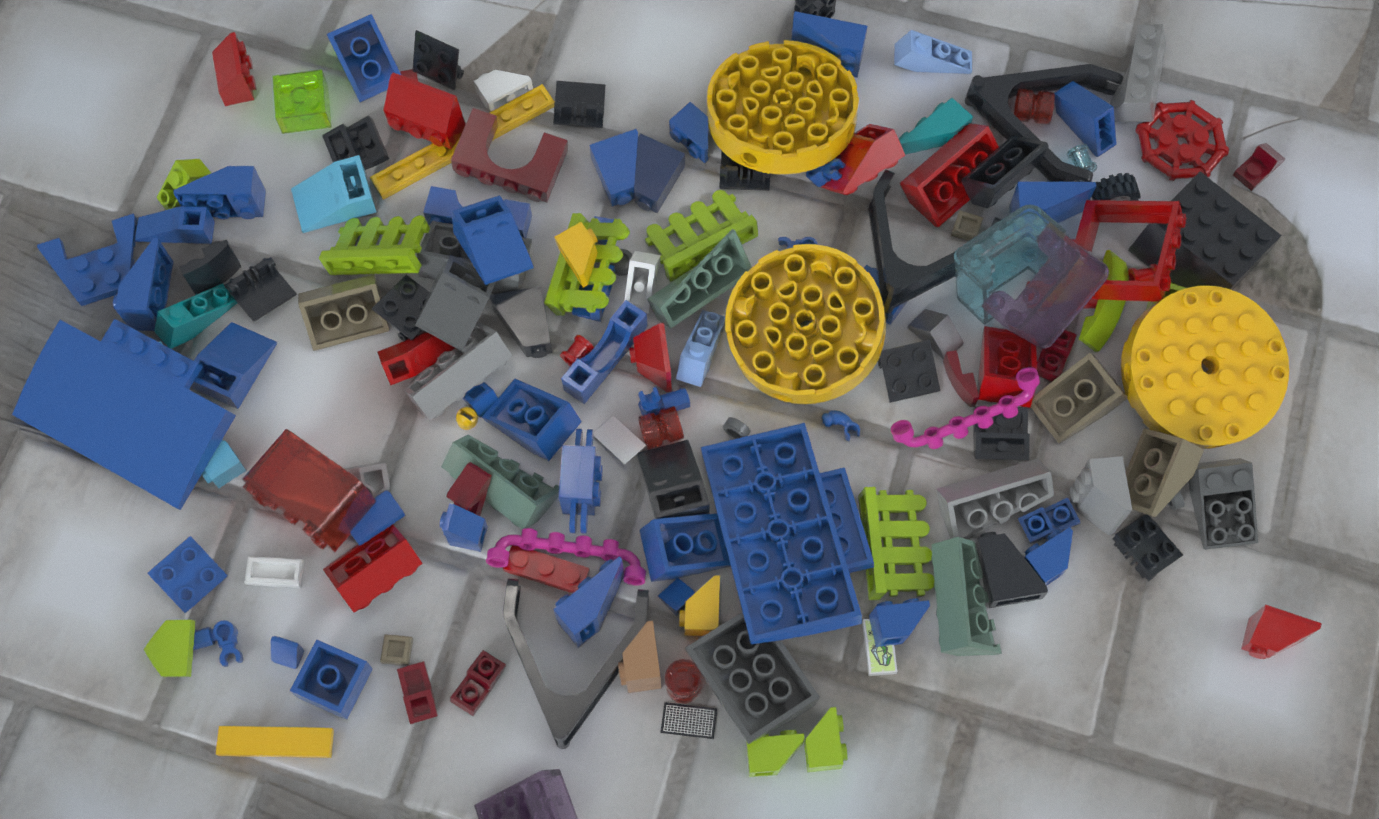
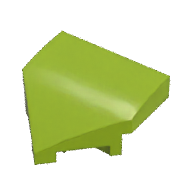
M166 620L143 650L161 677H191L195 620Z

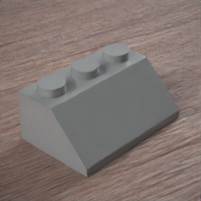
M1123 456L1089 459L1072 487H1070V499L1072 503H1075L1076 511L1107 535H1113L1132 511Z

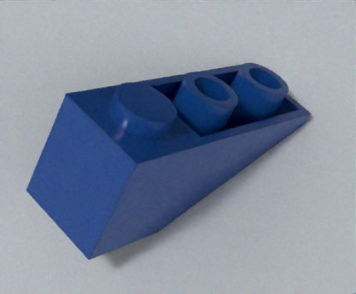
M180 206L141 216L138 218L135 241L151 242L153 238H158L160 242L211 244L215 220L207 207Z

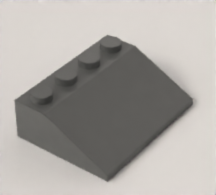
M743 612L685 647L686 652L748 744L796 719L814 707L820 698L781 640L757 644L750 643Z

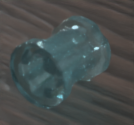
M1080 144L1067 152V157L1073 161L1074 166L1089 170L1092 173L1097 169L1096 162H1092L1088 154L1089 148L1087 144Z

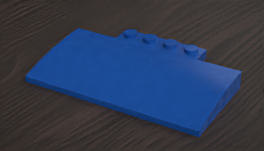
M116 319L113 320L101 341L59 320L33 366L12 413L13 416L179 510L182 509L236 417L235 414L189 390L203 366Z
M805 423L700 447L750 643L757 644L808 636L862 624V614L850 573L873 568L874 561L846 469L844 467L823 473L819 472Z

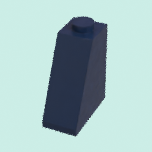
M640 133L637 147L634 194L635 203L645 211L651 210L655 213L659 212L685 167V153Z

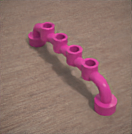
M1028 367L1017 373L1018 385L1024 390L1019 395L1014 397L1011 395L1004 396L999 400V403L990 407H977L973 414L966 417H953L949 424L939 428L929 427L924 431L923 435L913 437L914 430L908 420H899L891 426L892 436L896 442L903 443L908 447L917 448L928 444L929 448L938 449L944 443L943 437L951 434L956 439L966 437L969 432L967 427L978 424L980 428H988L993 424L992 417L1001 413L1005 418L1015 417L1018 414L1017 407L1028 402L1033 397L1036 387L1040 383L1038 372L1035 368Z
M525 528L522 530L521 535H506L496 542L495 547L487 551L486 563L497 568L508 565L509 552L505 549L511 545L519 546L521 549L528 551L537 548L545 549L552 554H561L562 552L574 553V555L581 558L597 556L605 561L610 559L614 561L620 556L622 560L627 561L630 565L624 569L623 581L626 584L640 586L645 583L646 570L641 567L637 555L629 550L620 549L619 542L613 539H606L603 541V546L592 545V539L584 535L577 536L575 542L565 541V535L560 532H551L548 539L538 538L536 530Z

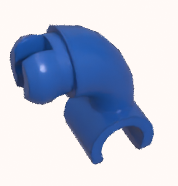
M830 410L822 415L821 419L826 427H831L832 425H842L845 427L844 438L846 441H850L848 431L851 430L855 431L857 436L860 437V426L853 422L845 413Z

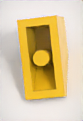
M579 222L554 236L559 251L584 288L589 283L598 254L595 246L598 240L591 228L586 229L583 223Z
M714 575L686 601L685 610H680L679 627H685V636H704L718 627L720 576Z

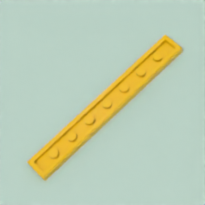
M543 84L489 112L497 116L498 128L493 140L554 108L555 101ZM459 140L452 150L444 146L438 147L432 143L372 175L370 180L384 200L449 165Z

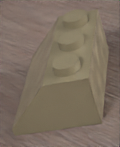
M375 274L298 293V305L313 351L390 331L388 322L372 310V307L382 299Z

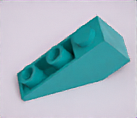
M953 98L949 99L946 103L941 102L928 118H921L911 132L906 131L899 137L905 155L942 147L969 123H972L973 116Z
M224 284L218 285L158 311L154 332L168 348L172 349L195 338L238 303L224 287Z

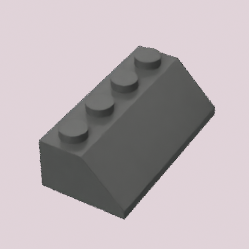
M432 221L429 233H426L421 244V252L417 253V258L422 265L418 277L435 280L450 255L475 269L453 233V224ZM522 237L528 254H530L532 239ZM526 271L496 281L493 291L504 293L521 290Z

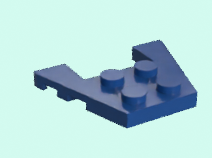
M134 213L112 220L117 239L116 244L67 259L64 245L60 238L38 244L37 248L78 303L84 306L112 297L118 293L119 284L134 265L133 249L136 246L135 227H137L138 221Z

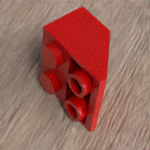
M232 32L212 51L218 91L225 106L253 101V90H257L254 76L250 75V70L253 69L251 57L247 55L244 41H239L236 33Z

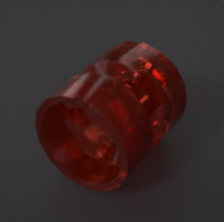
M1018 89L1014 115L1021 122H1029L1033 119L1035 123L1050 125L1054 109V92L1039 91L1038 94H1034L1033 90Z
M675 406L659 410L658 415L651 412L638 416L647 449L661 446L664 440L671 443L684 439L681 422Z
M680 659L671 663L665 672V687L669 697L675 702L683 704L692 702L698 697L701 692L702 675L694 662Z

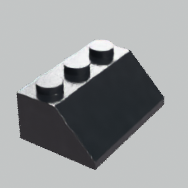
M1012 135L961 179L971 203L987 209L995 205L1005 193L1012 190L1020 180L1029 175L1041 163L1049 147L1048 143Z

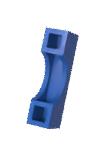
M431 186L423 213L428 225L432 221L453 224L452 211L463 206L458 201L456 190ZM505 199L504 202L512 213L521 237L526 238L532 218L530 204Z
M625 300L610 318L605 333L594 349L585 357L577 358L562 376L563 390L585 404L628 352L629 348L632 347L634 344L633 337L641 334L648 327L647 313Z

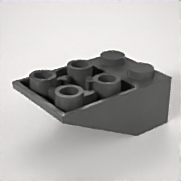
M450 255L436 276L415 326L462 351L491 295L496 281L485 285L476 269Z
M1236 458L1199 463L1194 476L1189 480V491L1203 549L1258 543L1252 462Z

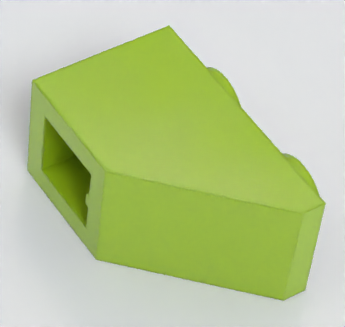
M200 159L175 160L156 198L166 210L180 207L181 205L173 194L174 190L209 175L211 172Z
M831 707L805 739L804 749L807 773L842 769L843 761L848 760L846 743H841L839 733L844 732L842 715H837L836 707Z
M784 730L778 736H769L767 734L750 744L746 741L749 777L778 775L803 745L804 733L797 734V730Z

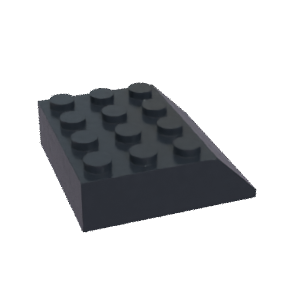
M1200 171L1171 200L1179 201L1182 214H1186V225L1180 230L1181 245L1175 251V269L1171 270L1169 275L1171 283L1185 288L1217 286L1233 290L1273 249L1282 235ZM1149 223L1128 251L1148 267L1151 264L1158 265L1168 224Z

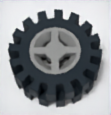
M1118 173L1117 176L1112 174L1107 179H1100L1101 182H1096V188L1092 195V200L1139 201L1138 199L1141 198L1136 178L1133 174L1130 175L1129 173L1124 175Z

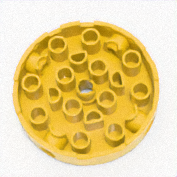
M784 40V44H769V41L749 46L747 51L740 54H732L720 64L711 77L707 90L708 127L717 146L732 160L747 168L770 174H795L810 171L832 161L850 143L857 124L859 104L857 84L850 70L847 71L841 65V60L822 48L808 43Z
M800 244L793 245V248L782 251H773L759 259L758 263L748 272H744L732 290L727 304L725 330L729 347L738 367L757 389L784 402L816 404L846 394L869 375L883 350L886 336V318L879 288L870 273L859 265L857 260L842 251L828 246ZM806 320L812 321L807 326L801 327L800 323Z
M1196 286L1182 289L1153 304L1139 316L1131 327L1132 330L1127 341L1124 343L1121 355V378L1125 394L1132 409L1135 408L1138 415L1143 419L1142 422L1150 430L1185 439L1202 449L1218 448L1251 437L1265 427L1279 410L1289 381L1287 348L1272 318L1257 303L1243 294L1217 286ZM1201 363L1208 368L1206 372L1202 370Z

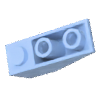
M910 30L895 43L894 65L914 72L971 74L972 51Z
M702 310L680 355L676 380L699 387L702 386L725 326V316Z

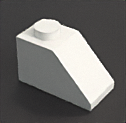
M493 70L490 73L482 74L474 81L476 93L488 112L533 89L532 80L529 76L500 70Z
M635 251L629 263L625 300L649 314L651 306L647 298L652 296L655 291L661 255Z

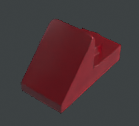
M1267 143L1260 144L1256 147L1252 156L1237 168L1232 176L1250 191H1253L1285 161V158Z
M469 462L447 492L446 497L452 500L455 505L481 516L492 475Z

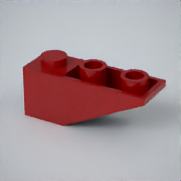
M426 332L416 336L412 341L408 339L377 351L391 386L418 375L426 368L435 364L438 360L437 358L443 352L452 351L455 347Z

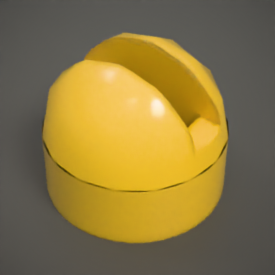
M463 407L456 414V422L461 429L470 430L476 426L478 417L472 408ZM465 413L472 417L471 421L462 414Z

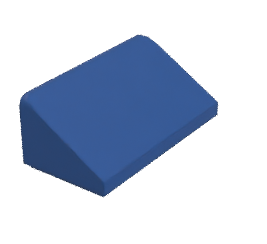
M386 490L343 518V522L360 546L403 518L405 513L392 494Z

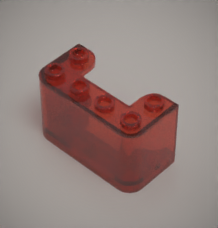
M288 429L281 433L242 478L245 482L242 487L253 495L252 498L263 507L267 505L273 511L279 508L284 512L282 516L295 526L297 523H300L304 526L302 531L312 538L311 541L322 550L327 547L334 553L348 538L353 528L377 502L359 479Z

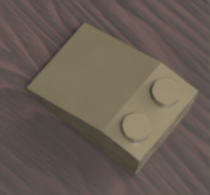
M1090 352L1033 397L1031 408L1060 444L1110 413L1127 400V395L1098 358Z
M1144 428L1126 470L1132 510L1156 517L1194 476L1204 449L1185 439Z

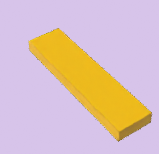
M219 726L216 755L331 758L334 729L316 727Z

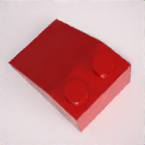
M984 326L978 374V400L999 403V400L1004 396L1011 395L1014 397L1024 391L1019 387L1016 375L1020 370L1028 367L1037 370L1036 334ZM1033 397L1028 402L1020 406L1030 408L1033 401Z

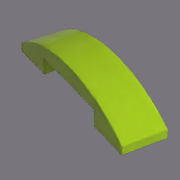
M1106 250L1099 271L1105 277L1104 280L1129 281L1126 262L1111 250ZM1098 300L1094 315L1085 317L1079 340L1094 352H1099L1113 333L1126 301Z

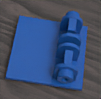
M191 536L147 573L184 613L188 612L228 576Z

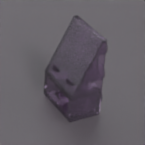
M560 769L541 770L474 805L478 819H578Z

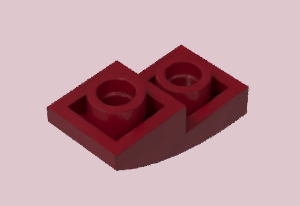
M1052 325L1037 361L1039 377L1053 382L1061 375L1077 334Z
M482 650L467 670V676L451 695L450 702L471 716H474L500 678L506 664Z

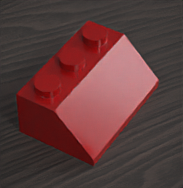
M394 72L391 74L383 109L389 126L394 130L410 133L415 138L431 141L438 147L444 146L452 150L461 137L466 125L457 96Z
M392 524L364 544L353 547L325 567L323 571L355 613L369 606L372 600L381 593L390 591L399 580L412 575L423 563L405 537Z

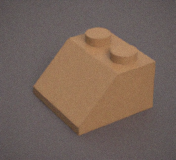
M647 621L622 653L623 662H618L621 686L627 685L628 693L662 689L653 621Z

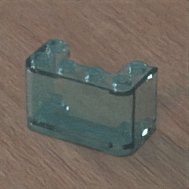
M1025 205L1020 207L955 251L954 265L957 299L985 325L999 313V304L990 295L991 293L1028 269L1044 280L1053 279L1066 271V230L1038 206Z

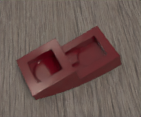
M957 350L946 352L943 364L953 388L969 407L976 406L979 394L974 374L962 373Z
M425 661L397 669L410 724L437 717L436 703Z

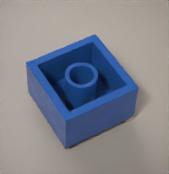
M316 639L290 692L303 701L347 720L373 668L367 661Z

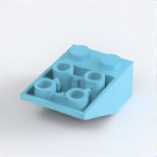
M359 155L336 161L291 188L303 233L377 212L366 172Z

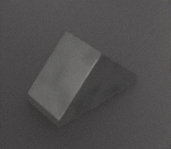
M925 309L907 327L922 341L930 340L932 350L943 360L946 352L958 350L964 344L947 314Z

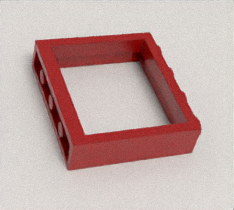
M1086 200L1063 282L1068 297L1073 299L1159 302L1164 299L1165 291L1170 290V271L1174 270L1176 265L1175 251L1181 245L1180 230L1186 225V214H1182L1180 202ZM1100 222L1168 224L1154 282L1085 279Z

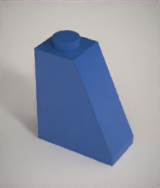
M1074 81L1054 93L1056 113L1096 157L1101 156L1117 145L1114 106Z
M637 129L590 144L591 159L611 206L625 205L632 199H635L634 189L638 147Z

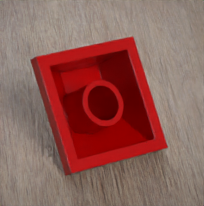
M659 323L633 337L634 347L629 348L631 363H636L638 373L665 392H672L671 368L664 323Z
M1265 604L1248 619L1241 649L1248 651L1250 656L1258 659L1270 658L1310 637L1321 629L1322 623Z

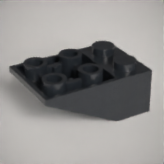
M689 440L637 453L655 519L710 514L709 500Z

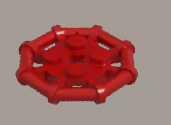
M1194 100L1178 103L1158 102L1156 103L1153 122H1142L1136 126L1135 132L1139 136L1142 151L1141 159L1144 163H1149L1168 176L1171 181L1194 178L1200 171L1207 177H1210L1212 170L1223 157L1229 154V147L1226 146L1222 128L1223 121L1221 118H1216L1195 104ZM1185 112L1184 115L1179 114L1174 118H1171L1169 113ZM1192 114L1205 122L1206 125L1202 126L1191 118ZM1159 118L1163 123L1158 130L1152 128V125ZM1211 132H1213L1215 145L1209 144L1208 141ZM1178 137L1184 138L1188 144H1178ZM1150 139H1154L1155 142L1157 141L1156 149L1151 148ZM1205 153L1212 155L1206 163L1201 161V157ZM1159 156H1160L1161 158H1163L1164 160H1166L1167 162H1169L1170 164H1172V166H1170L1169 164H1167L1166 162H1164L1163 160H1161V159L1159 158ZM1183 163H1189L1194 168L1179 169V166H1182Z

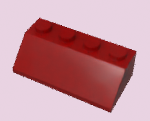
M969 123L899 183L909 203L935 227L941 226L970 200L961 179L999 148L989 126Z

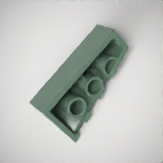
M732 229L697 266L647 298L657 320L669 328L674 327L735 286L744 272H748L752 268L736 231Z
M466 435L452 443L441 466L455 479L458 478L469 462L492 475L485 501L521 529L528 528L538 522L559 497V486L557 484L553 488L542 482L544 477L534 472L533 476L519 469L520 463L513 459H501L498 457L497 450L470 435Z
M955 537L931 544V560L934 569V589L937 602L936 615L939 625L941 653L955 656L1002 654L1000 644L995 645L992 631L996 630L994 619L989 620L985 606L989 602L987 592L980 585L979 579L983 577L975 542Z

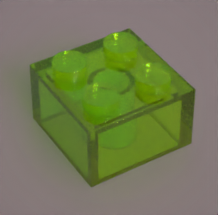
M322 69L273 76L275 119L282 134L332 127L329 89Z

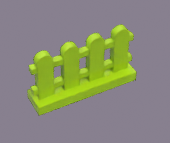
M717 190L712 195L713 204L706 207L703 202L696 201L690 207L692 215L684 218L681 213H672L668 218L670 226L662 229L658 224H651L647 227L645 242L648 247L653 245L661 255L660 264H664L665 275L670 282L697 266L732 229L736 231L742 245L759 236L757 220L752 214L748 215L746 211L740 212L734 204L736 197L733 193L728 195L724 190ZM719 211L726 221L719 224L712 214ZM695 222L704 231V233L698 236L690 226ZM674 233L682 242L677 247L668 238V236Z
M572 213L568 229L582 222L586 229L591 228L597 240L608 241L606 245H595L598 252L595 262L601 263L599 268H593L588 285H594L592 291L579 290L581 284L560 252L544 304L555 315L565 316V313L572 312L573 308H587L586 310L589 313H595L596 309H602L608 305L609 298L602 292L603 286L613 284L616 280V275L609 269L610 263L619 262L623 257V252L615 245L617 240H624L630 234L629 228L620 219H614L613 223H600L597 218H591V222H589L582 213Z
M422 215L414 217L409 225H406L400 216L393 217L388 225L385 226L379 217L371 218L366 226H362L357 218H352L346 222L344 227H340L338 231L340 237L336 246L331 247L330 250L322 251L318 259L330 275L419 273L422 265L415 254L421 252L420 242L424 233H429L430 227ZM402 234H405L402 243L398 245ZM380 235H383L379 245H376ZM358 236H361L357 246H354Z
M864 487L858 495L860 518L874 561V567L866 569L869 600H880L887 592H889V597H897L898 592L916 591L917 597L924 596L925 591H930L934 587L935 582L932 574L923 573L922 565L931 561L932 551L928 547H920L919 539L924 538L929 533L930 527L925 521H917L916 513L921 512L926 507V499L922 495H914L913 490H906L905 495H887V490H880L878 495H876V487ZM878 513L881 514V521H879ZM889 513H907L908 521H890ZM881 539L884 541V547H882ZM892 539H910L911 547H893ZM884 565H886L887 574H885ZM895 565H913L914 573H896Z

